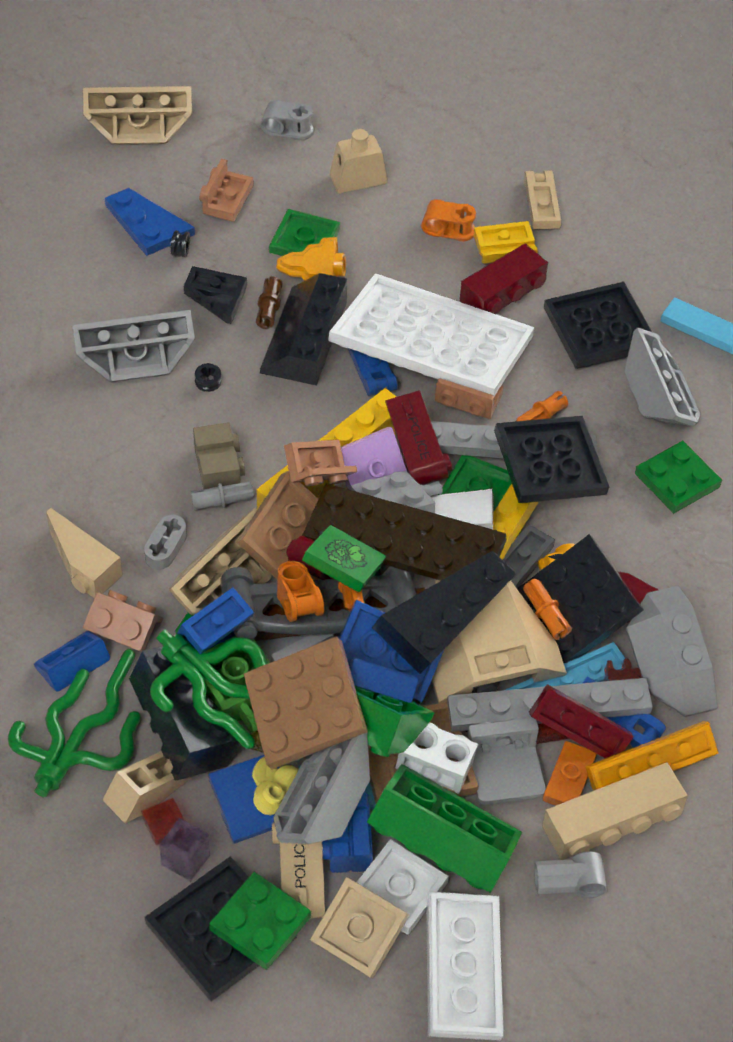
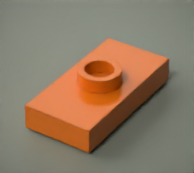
M565 741L542 801L556 806L581 796L588 780L585 766L594 763L597 754L585 747Z

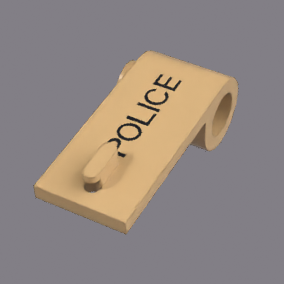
M272 823V844H279L281 890L311 910L310 919L323 918L325 915L322 841L311 844L281 843L277 839L275 824Z

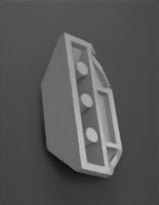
M191 310L72 325L76 355L109 382L170 374L195 339Z
M637 327L633 332L624 373L629 382V388L639 405L640 413L648 419L664 423L694 426L698 422L700 412L682 371L670 352L662 346L663 341L658 334Z
M679 586L647 593L640 604L644 611L631 619L626 630L641 678L647 679L649 693L677 710L684 717L716 710L718 705L713 667L693 605Z
M367 733L310 754L303 761L273 817L277 839L281 843L311 844L342 836L370 781Z

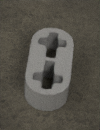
M174 514L166 515L158 522L144 547L145 561L149 567L157 570L165 569L173 562L187 536L186 522L182 517ZM173 528H177V529H178V530H173V531L171 532L170 536L167 537V530H168V531H171ZM164 547V553H160L158 556L153 555V553L158 554L161 548Z

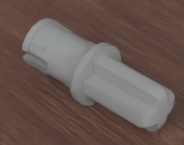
M251 482L222 486L219 483L218 487L191 490L194 510L220 505H222V508H225V504L252 500L254 492Z

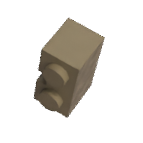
M230 423L194 427V449L203 489L218 487L219 483L222 486L240 483V476L245 475L243 457L237 458L236 452H240L239 439L237 434H232Z

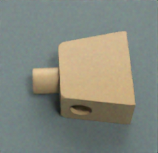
M364 129L354 130L352 132V139L342 140L336 144L330 177L338 194L387 184L382 151L375 136L368 135V132Z

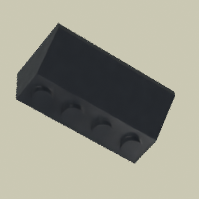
M319 273L291 288L260 367V374L317 386L332 342L328 341L329 332L341 318L347 303L346 278Z

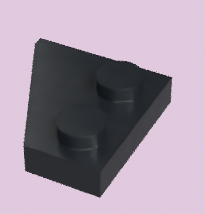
M192 266L184 284V294L227 324H231L246 290L247 277Z

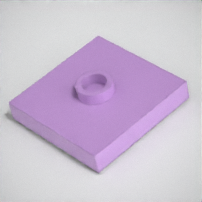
M386 427L341 447L344 465L357 467L356 473L347 476L348 481H346V485L349 490H351V485L368 479L384 477L394 472L407 471L392 427Z

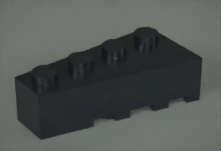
M491 551L384 613L372 628L421 674L517 573L494 551Z
M163 646L142 650L129 680L142 709L149 712L151 717L149 725L153 733H158L163 743L161 751L164 758L170 759L173 765L171 773L174 780L178 781L228 767L240 743L222 726L209 723L199 716L193 705L192 684L183 674L165 687L164 693L173 702V709L169 712H163L152 700L150 688L156 677L173 664L161 654ZM206 693V701L211 708L220 711L219 708L215 705V703Z

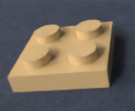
M346 877L310 940L367 976L374 978L410 914Z

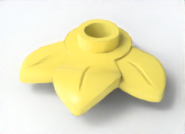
M265 757L255 764L252 777L257 787L254 791L253 802L261 813L266 815L276 813L299 768L292 765H284L279 769H271L267 766Z

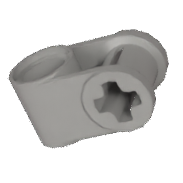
M273 100L268 103L260 126L266 134L271 136L305 140L310 138L314 132L310 122L313 110L307 104Z

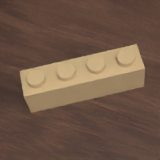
M667 762L546 809L542 827L560 860H564L582 852H589L590 849L602 844L604 846L612 845L622 836L632 832L635 834L642 833L649 829L652 824L662 820L669 822L678 818L683 812L688 795Z

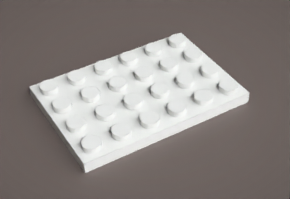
M375 273L330 330L328 341L344 348H350L367 354L370 357L393 363L398 367L416 371L424 376L445 379L495 396L532 339L535 327Z

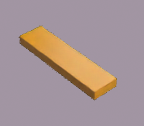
M702 721L585 767L592 790L595 791L667 762L671 769L675 771L719 753L710 723Z

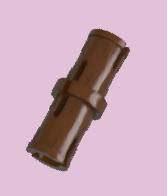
M274 276L265 279L263 293L258 298L259 311L256 317V324L263 329H269V326L273 327L276 311L279 310L281 305L279 296L282 281Z

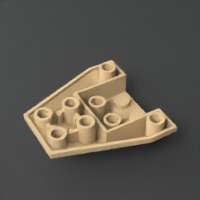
M510 580L444 649L433 675L432 684L439 704L447 702L448 695L470 694L473 687L532 674L535 683L566 676L567 672L556 641Z

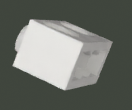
M429 722L406 751L398 754L396 769L403 764L438 785L454 790L455 793L459 794L474 761L478 744L470 741L463 735H454L439 729L436 725ZM421 745L426 747L427 749H421L417 746ZM448 758L457 759L459 762L451 761Z

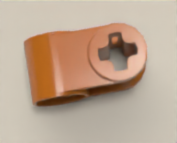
M434 199L428 203L421 228L426 234L433 237L439 236L459 241H468L474 238L475 226L473 221L476 218V210L468 204Z
M297 561L282 563L278 567L277 599L280 601L288 621L293 622L297 620V617L315 614L316 616L323 615V597L320 589L312 580L307 567Z

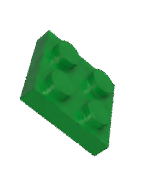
M683 440L637 465L635 475L673 514L720 488L722 479Z
M253 872L209 923V929L267 971L309 921L311 910L256 872Z

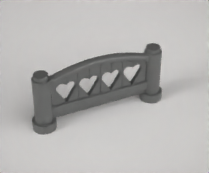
M382 565L380 569L381 575L373 576L362 589L364 602L367 597L373 596L387 606L385 608H374L386 613L416 595L413 585L414 573ZM242 567L226 570L220 579L223 594L234 587L254 611L253 616L233 631L236 637L253 640L257 632L260 631L300 635L341 633L350 612L344 609L340 611L329 610L335 599L343 600V594L339 591L338 581L335 579L313 580L323 597L324 614L321 616L310 614L297 617V620L289 622L286 615L275 614L274 616H266L263 614L270 604L276 603L282 607L277 599V583L254 584L250 571Z

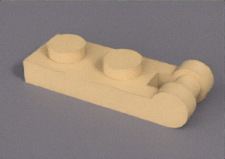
M544 170L543 173L525 171L524 185L527 191L532 228L560 229L561 216L553 171Z

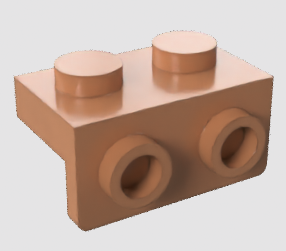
M221 159L218 166L213 167L211 170L208 184L203 185L200 191L199 200L203 204V214L234 222L254 186L253 177L228 171L227 160Z
M439 378L436 383L435 402L491 419L503 395V386L493 396Z
M339 440L292 442L284 445L291 483L304 482L305 486H315L324 483V480H328L329 484L333 485L348 481L347 476L357 472L356 466L344 465Z
M109 590L108 595L97 592L83 629L142 652V650H145L156 622L161 624L163 617L154 614L156 608L138 601L136 607L125 603L127 596Z

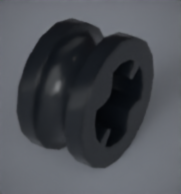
M175 230L171 240V255L176 256L177 253H180L182 257H187L190 246V233L180 234L178 230Z
M210 363L198 366L195 370L196 387L205 392L218 389L221 385L220 368ZM209 375L213 376L212 380H209Z

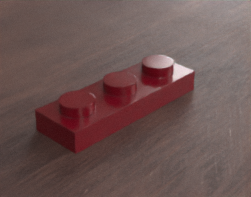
M548 684L529 710L530 716L603 758L624 752L634 737L627 729Z

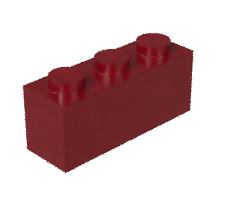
M524 243L462 280L460 302L497 314L505 306L520 300L525 294L533 289L540 288L545 283L548 262Z

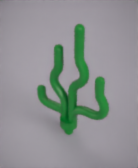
M166 629L163 630L156 639L163 645L161 654L173 665L157 676L152 682L150 693L154 703L163 712L171 711L173 709V702L165 695L164 689L183 674L192 684L193 705L199 716L209 723L222 726L244 748H253L255 746V739L229 714L215 710L208 705L206 701L205 679L225 696L250 699L246 685L228 682L211 665L223 661L237 650H242L251 656L254 669L267 664L264 651L251 639L234 637L225 641L217 649L200 655L181 634L172 636Z
M126 649L123 652L105 690L106 707L99 713L89 715L80 720L74 727L66 745L64 731L59 723V716L63 711L73 706L79 698L90 676L86 669L78 670L65 695L55 700L47 710L45 722L52 738L48 751L23 742L21 737L26 729L25 723L19 720L13 723L7 738L9 747L16 754L41 763L34 776L35 781L38 783L35 788L37 795L47 797L50 790L59 789L67 771L74 765L85 764L101 770L114 771L123 768L132 759L135 750L133 735L141 720V715L137 711H132L128 714L119 736L121 751L117 756L110 758L94 752L78 751L89 730L110 722L118 713L120 707L119 689L136 656L132 649Z

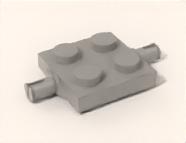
M407 471L394 472L391 475L368 479L351 485L352 491L435 513V501L430 496L442 494L443 492L439 481L420 485Z

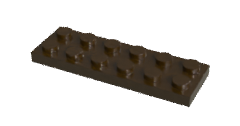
M327 483L302 536L316 541L332 525L386 555L383 565L439 581L491 551H494L500 557L507 540L506 533Z

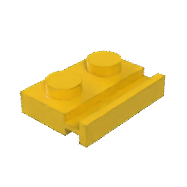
M529 221L474 227V238L479 255L482 257V264L492 263L524 243L538 253Z

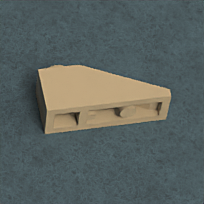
M52 508L46 511L49 531L74 587L79 592L87 593L95 598L97 592L103 594L122 577L120 556Z
M162 751L117 771L103 801L126 824L152 810L192 777L175 781L171 773L173 765L170 759H165Z

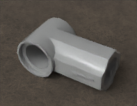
M582 852L572 857L571 860L535 861L534 880L537 894L576 892V895L582 898H595L607 891L602 855L599 853Z

